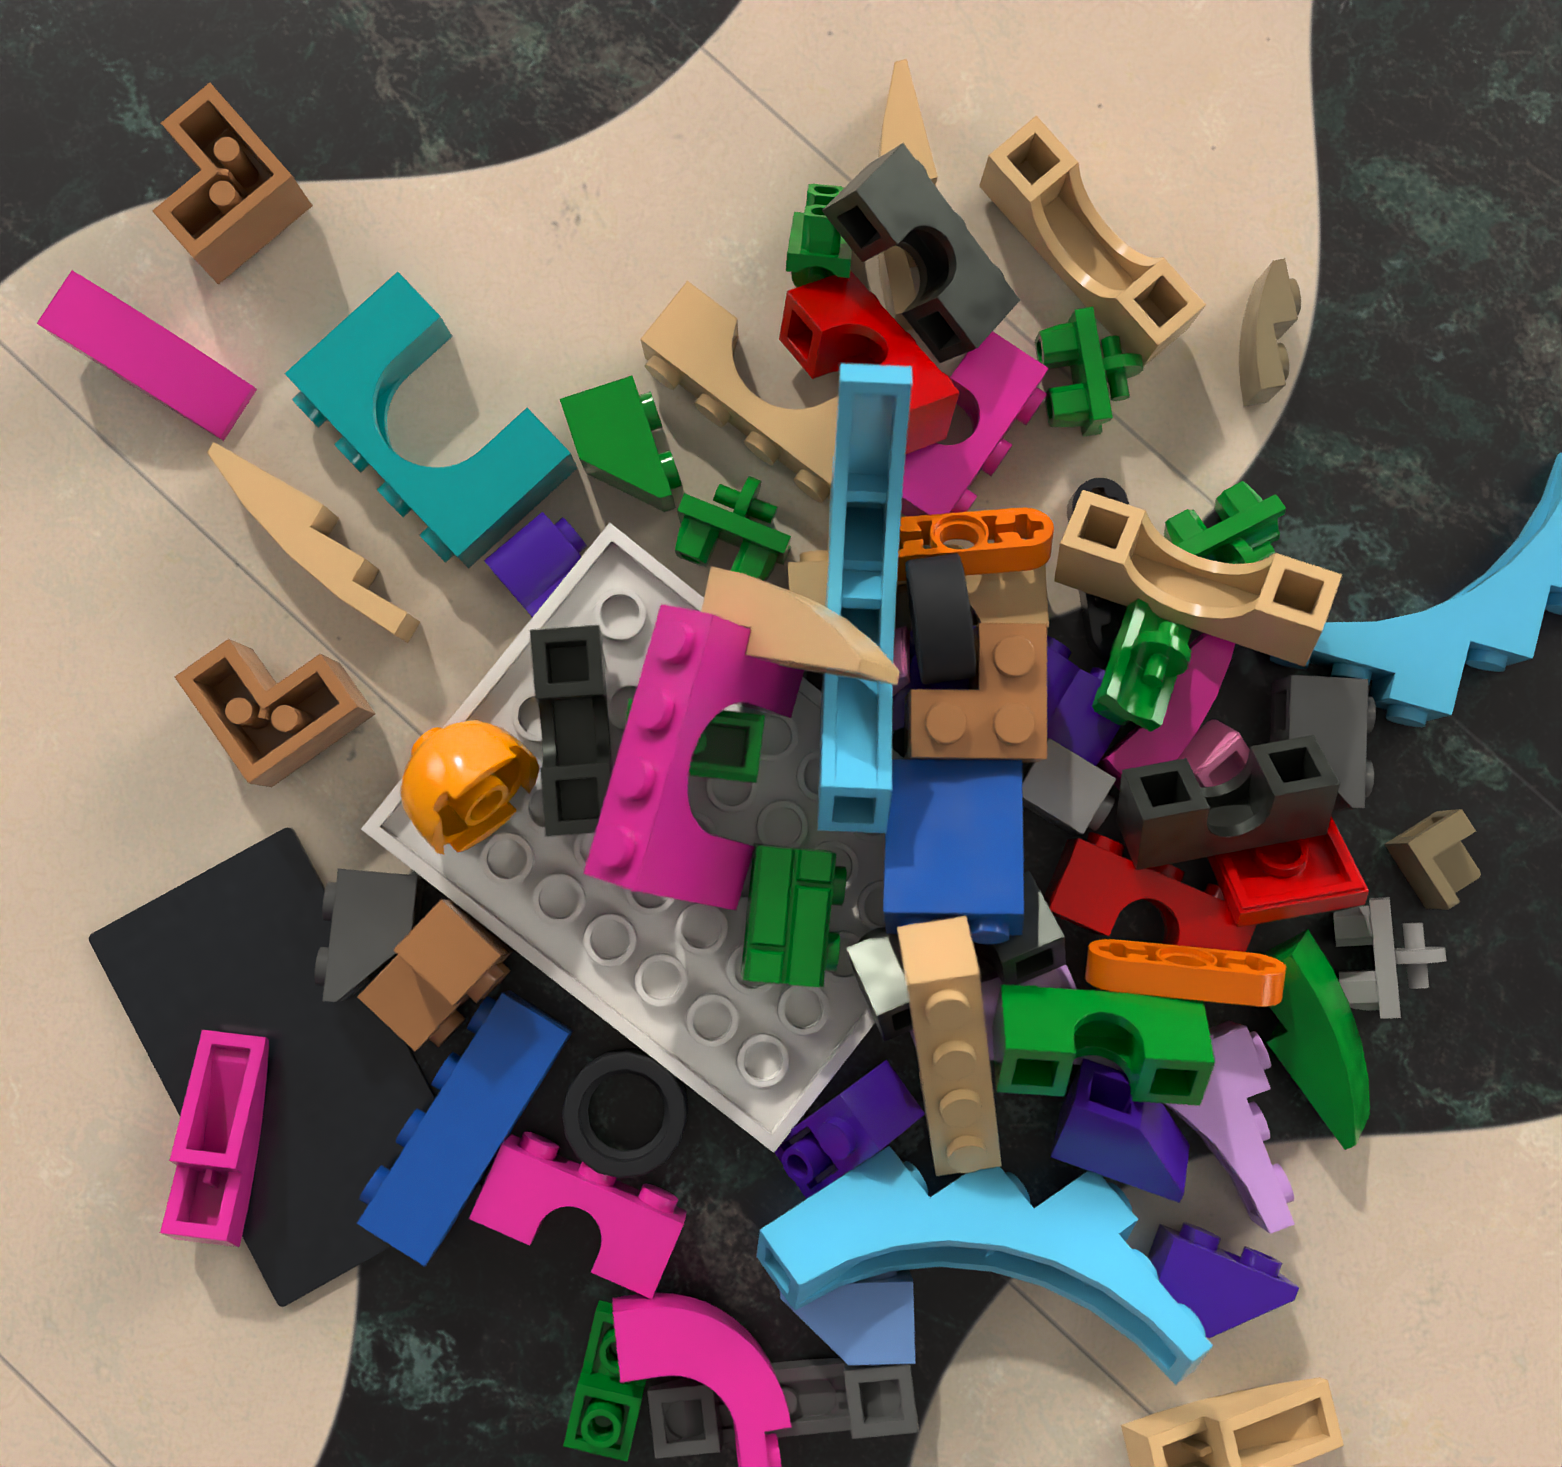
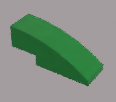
M1307 929L1266 951L1264 954L1280 960L1286 966L1282 1001L1277 1005L1269 1006L1280 1021L1267 1040V1044L1344 1150L1356 1146L1370 1116L1369 1078L1362 1041L1350 1004L1331 964Z

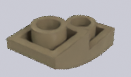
M1285 258L1273 260L1255 282L1247 302L1239 346L1240 387L1244 407L1269 402L1286 385L1285 380L1289 375L1288 353L1283 343H1277V339H1280L1298 320L1297 316L1301 309V293L1297 281L1294 278L1289 279Z

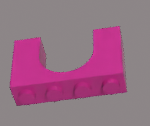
M661 604L583 874L637 892L737 911L755 846L706 832L697 824L691 812L688 799V773L691 758L706 726L720 711L730 705L736 704L791 718L804 670L784 667L746 655L750 629L714 614Z

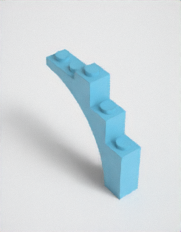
M840 364L829 507V553L825 607L853 624L872 640L893 663L899 533L912 390V367ZM823 673L820 707L818 830L867 833L887 832L892 792V684Z
M1562 452L1556 457L1541 501L1517 540L1485 574L1447 601L1422 612L1376 622H1325L1323 631L1305 667L1271 655L1269 660L1282 666L1297 669H1307L1309 663L1332 669L1331 677L1368 679V685H1370L1372 680L1369 696L1373 697L1376 707L1387 710V720L1412 727H1425L1426 721L1452 715L1465 663L1482 670L1502 672L1505 671L1508 665L1533 659L1545 609L1562 615Z
M888 1146L760 1229L756 1257L794 1311L840 1286L890 1271L948 1267L990 1271L1036 1284L1092 1311L1134 1342L1175 1385L1195 1371L1213 1347L1205 1337L1204 1328L1198 1317L1187 1306L1176 1303L1158 1281L1157 1272L1150 1260L1139 1250L1131 1249L1126 1243L1138 1221V1218L1132 1212L1127 1196L1117 1185L1106 1182L1100 1174L1091 1171L1084 1173L1036 1208H1033L1030 1204L1029 1194L1022 1182L1011 1172H1004L1001 1167L966 1173L932 1197H929L926 1182L918 1169L908 1161L902 1163L891 1147Z

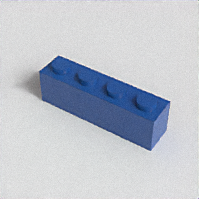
M511 990L502 992L497 1001L487 996L481 1003L467 1026V1029L476 1035L462 1057L452 1052L445 1060L431 1083V1086L440 1092L427 1113L419 1108L412 1113L396 1138L395 1142L404 1147L393 1167L389 1170L381 1165L359 1197V1200L368 1206L357 1224L423 1266H426L438 1251L497 1156L501 1144L510 1135L574 1032L572 1028Z

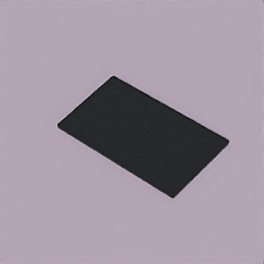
M288 827L124 915L89 936V942L179 1116L183 1108L202 1030L267 1037L269 1039L263 1119L253 1184L242 1237L276 1303L281 1307L287 1306L392 1247L357 1224L368 1206L360 1201L359 1197L381 1165L389 1170L393 1167L404 1147L395 1142L396 1138L412 1113L417 1108L427 1113L436 1098L409 1045L358 998L361 992L374 979L348 1000L339 1002L323 1001L324 986H316L315 966L320 947H329L332 921L323 920L322 910L325 887L296 832ZM481 1181L467 1204L479 1197L483 1188Z

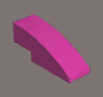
M71 270L37 322L39 326L61 342L108 369L123 381L222 441L226 439L257 391L254 386L194 346Z
M1202 633L1188 645L1191 650V660L1188 669L1183 674L1177 676L1162 726L1149 732L1143 727L1136 725L1112 746L1097 764L1101 770L1116 778L1114 785L1119 791L1122 770L1178 759L1196 735L1217 697L1232 659L1235 643Z
M202 1030L169 1159L170 1162L177 1166L160 1230L161 1234L175 1240L240 1247L253 1184L263 1119L269 1054V1039L267 1037Z

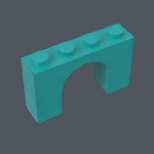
M397 271L284 374L300 390L291 400L318 428L328 420L343 435L334 445L361 473L371 465L385 480L376 489L402 517H405L413 510L426 523L428 527L419 535L445 563L456 555L469 569L578 467L568 449L528 407L479 452L458 464L446 467H425L411 463L395 453L387 429L388 410L392 398L406 378L453 337L441 316Z

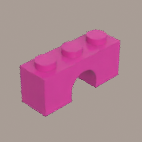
M993 331L977 349L967 352L950 379L960 392L956 404L969 416L972 424V435L959 444L942 445L934 443L905 455L901 513L906 517L968 512L977 498L976 494L968 490L981 470L990 476L994 474L1012 447V444L1004 439L1009 429L1016 420L1026 426L1046 398L1047 393L1038 387L1049 368Z
M524 1132L522 1137L519 1138L511 1134L500 1146L469 1219L530 1246L548 1213L566 1206L583 1209L595 1219L601 1231V1248L591 1273L652 1299L684 1225L687 1211L676 1206L679 1199L672 1193L651 1184H643L641 1190L617 1181L616 1177L597 1173L584 1162L579 1164L557 1154L560 1148L559 1145L541 1135Z

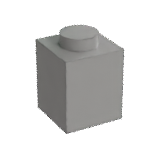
M1049 738L1047 739V759L1036 763H1027L1022 771L1023 806L1071 836L1084 834L1087 827L1096 831L1106 819L1115 802V798L1110 796L1108 792L1116 778Z

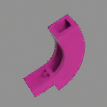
M654 1293L652 1299L641 1294L614 1297L613 1318L620 1382L671 1375L688 1377L705 1384L720 1396L732 1415L738 1467H781L776 1433L765 1434V1431L791 1428L789 1411L774 1369L765 1352L749 1331L721 1309L689 1296L673 1293Z

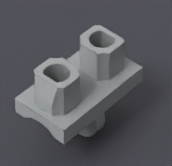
M1390 897L1370 898L1369 905L1333 912L1336 947L1373 945L1375 969L1339 971V983L1350 1007L1360 1010H1379L1380 1019L1401 1018L1396 964H1406L1409 988H1429L1427 963L1447 961L1445 947H1425L1423 923L1418 922L1402 924L1405 948H1394Z

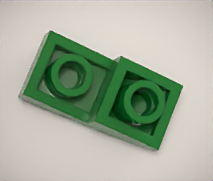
M601 1300L598 1302L563 1446L627 1462L647 1379L620 1382L613 1303Z

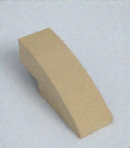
M711 567L701 612L717 615L750 629L746 655L788 668L897 685L900 674L897 667L872 640L845 618L814 600L743 573Z
M1321 1377L1272 1384L1206 1398L1163 1410L1121 1425L1131 1467H1293L1344 1446L1328 1380Z

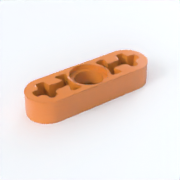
M1025 507L901 517L897 581H906L905 564L908 560L955 553L960 555L965 576L1037 569L1046 564L1051 557L1054 532L1053 522L1045 513ZM962 539L972 542L974 546L968 549H952L946 547L943 543L948 540ZM988 540H994V543H988ZM923 545H929V548L923 549Z
M1102 939L1093 941L1088 946L1085 979L1092 986L1111 992L1264 1007L1274 1006L1282 1001L1286 966L1278 959L1258 953Z

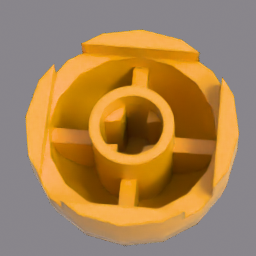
M478 720L450 724L444 728H432L417 739L411 749L412 756L405 767L400 794L406 814L419 834L438 854H444V845L450 844L458 853L468 850L488 838L513 816L517 809L509 801L517 793L520 786L530 794L536 784L540 767L536 757L504 728Z

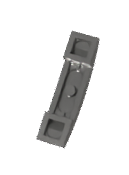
M842 1358L771 1363L788 1407L791 1428L765 1431V1434L776 1433L778 1438L851 1430L852 1439L919 1432L911 1364L848 1365ZM686 1377L654 1385L647 1390L655 1459L721 1452L723 1443L735 1442L733 1418L730 1410L720 1396L705 1384Z

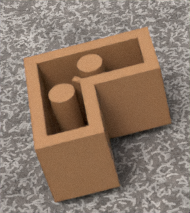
M208 83L161 122L163 127L200 171L152 211L218 285L313 206L290 172L211 83Z
M979 623L973 629L976 676L969 678V690L911 689L904 697V759L1022 760V763H1036L1047 759V624Z
M227 639L174 676L248 784L272 788L376 714L343 666L322 654L317 655L282 681L276 683L252 648Z
M441 899L393 949L398 955L361 992L358 998L414 1051L425 1046L430 1040L439 1048L465 1021L466 1018L458 1012L462 1005L469 998L475 1003H478L482 998L485 999L511 972L503 962L510 956L513 950L451 899Z

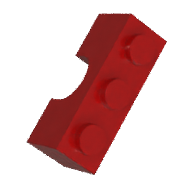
M851 270L849 278L833 275L787 291L779 340L812 379L832 372H840V364L912 367V390L905 455L946 439L960 392L953 385L951 379L941 372L917 345L912 335L897 323L881 305L877 296L870 292Z
M1093 832L1089 833L1086 841L1080 838L1067 840L1044 895V899L1054 916L1095 934L1110 936L1122 909L1133 901L1143 899L1155 906L1163 918L1165 932L1162 944L1246 952L1257 924L1242 927L1236 926L1220 886L1208 883L1203 892L1182 883L1185 872L1170 864L1136 870L1133 861L1122 857L1126 848L1124 845Z

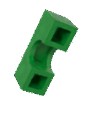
M1001 984L992 1026L996 1092L1064 1096L1074 1059L1093 1055L1109 1059L1122 1068L1130 1082L1132 1101L1201 1105L1215 1065L1204 1001L1106 992L1103 990H1076L1038 987L1034 985Z

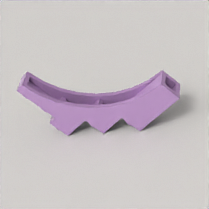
M1066 965L1018 985L1076 989L1071 973ZM996 971L980 977L989 1060H994L992 1026L1002 984ZM1227 1021L1209 1028L1215 1065L1201 1105L1164 1104L1201 1137L1229 1174L1250 1219L1271 1234L1295 1224L1287 1203L1294 1201L1292 1187L1282 1167L1278 1163L1271 1164L1263 1141L1270 1139L1267 1122L1259 1106L1254 1101L1251 1103L1247 1101L1248 1097L1271 1089L1264 1070L1271 1067L1270 1058L1263 1041L1255 1031L1249 1033L1247 1026ZM911 1030L910 1034L916 1048L914 1030ZM1081 1056L1073 1061V1064L1080 1065L1082 1059L1085 1058L1124 1072L1116 1063L1100 1056Z

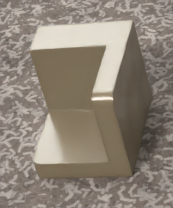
M1462 809L1436 811L1384 844L1425 909L1449 910L1460 903L1455 893L1479 879L1481 875L1479 868L1461 842V840L1476 832Z

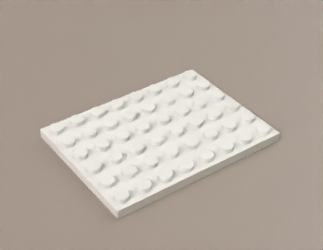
M609 523L444 727L454 723L478 720L504 728L536 757L539 767L542 768V735L538 702L535 699L530 630L599 625L603 640L613 771L625 730L628 700L634 699L660 605L665 604L701 612L704 598L614 525ZM803 677L791 718L736 704L723 709L765 715L757 783L688 776V799L694 819L700 828L706 832L752 846L753 843L828 850L837 853L836 866H846L847 870L846 891L843 905L831 906L829 931L840 933V952L836 972L825 971L824 987L818 988L743 980L740 973L752 858L737 911L637 892L583 874L595 833L545 837L540 769L536 784L530 794L520 786L517 793L509 801L517 809L513 816L488 838L465 851L457 853L450 844L444 845V854H438L422 838L404 810L400 794L402 779L361 828L366 834L773 1153L875 1024L873 1015L854 975L847 947L858 943L860 938L871 930L885 927L883 913L885 833L818 830L820 707L822 692ZM892 749V759H904Z

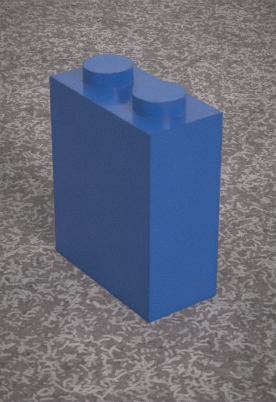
M892 759V792L887 832L885 833L883 913L886 934H898L897 927L966 916L972 942L997 944L1007 941L1009 935H1022L1024 918L1022 760Z

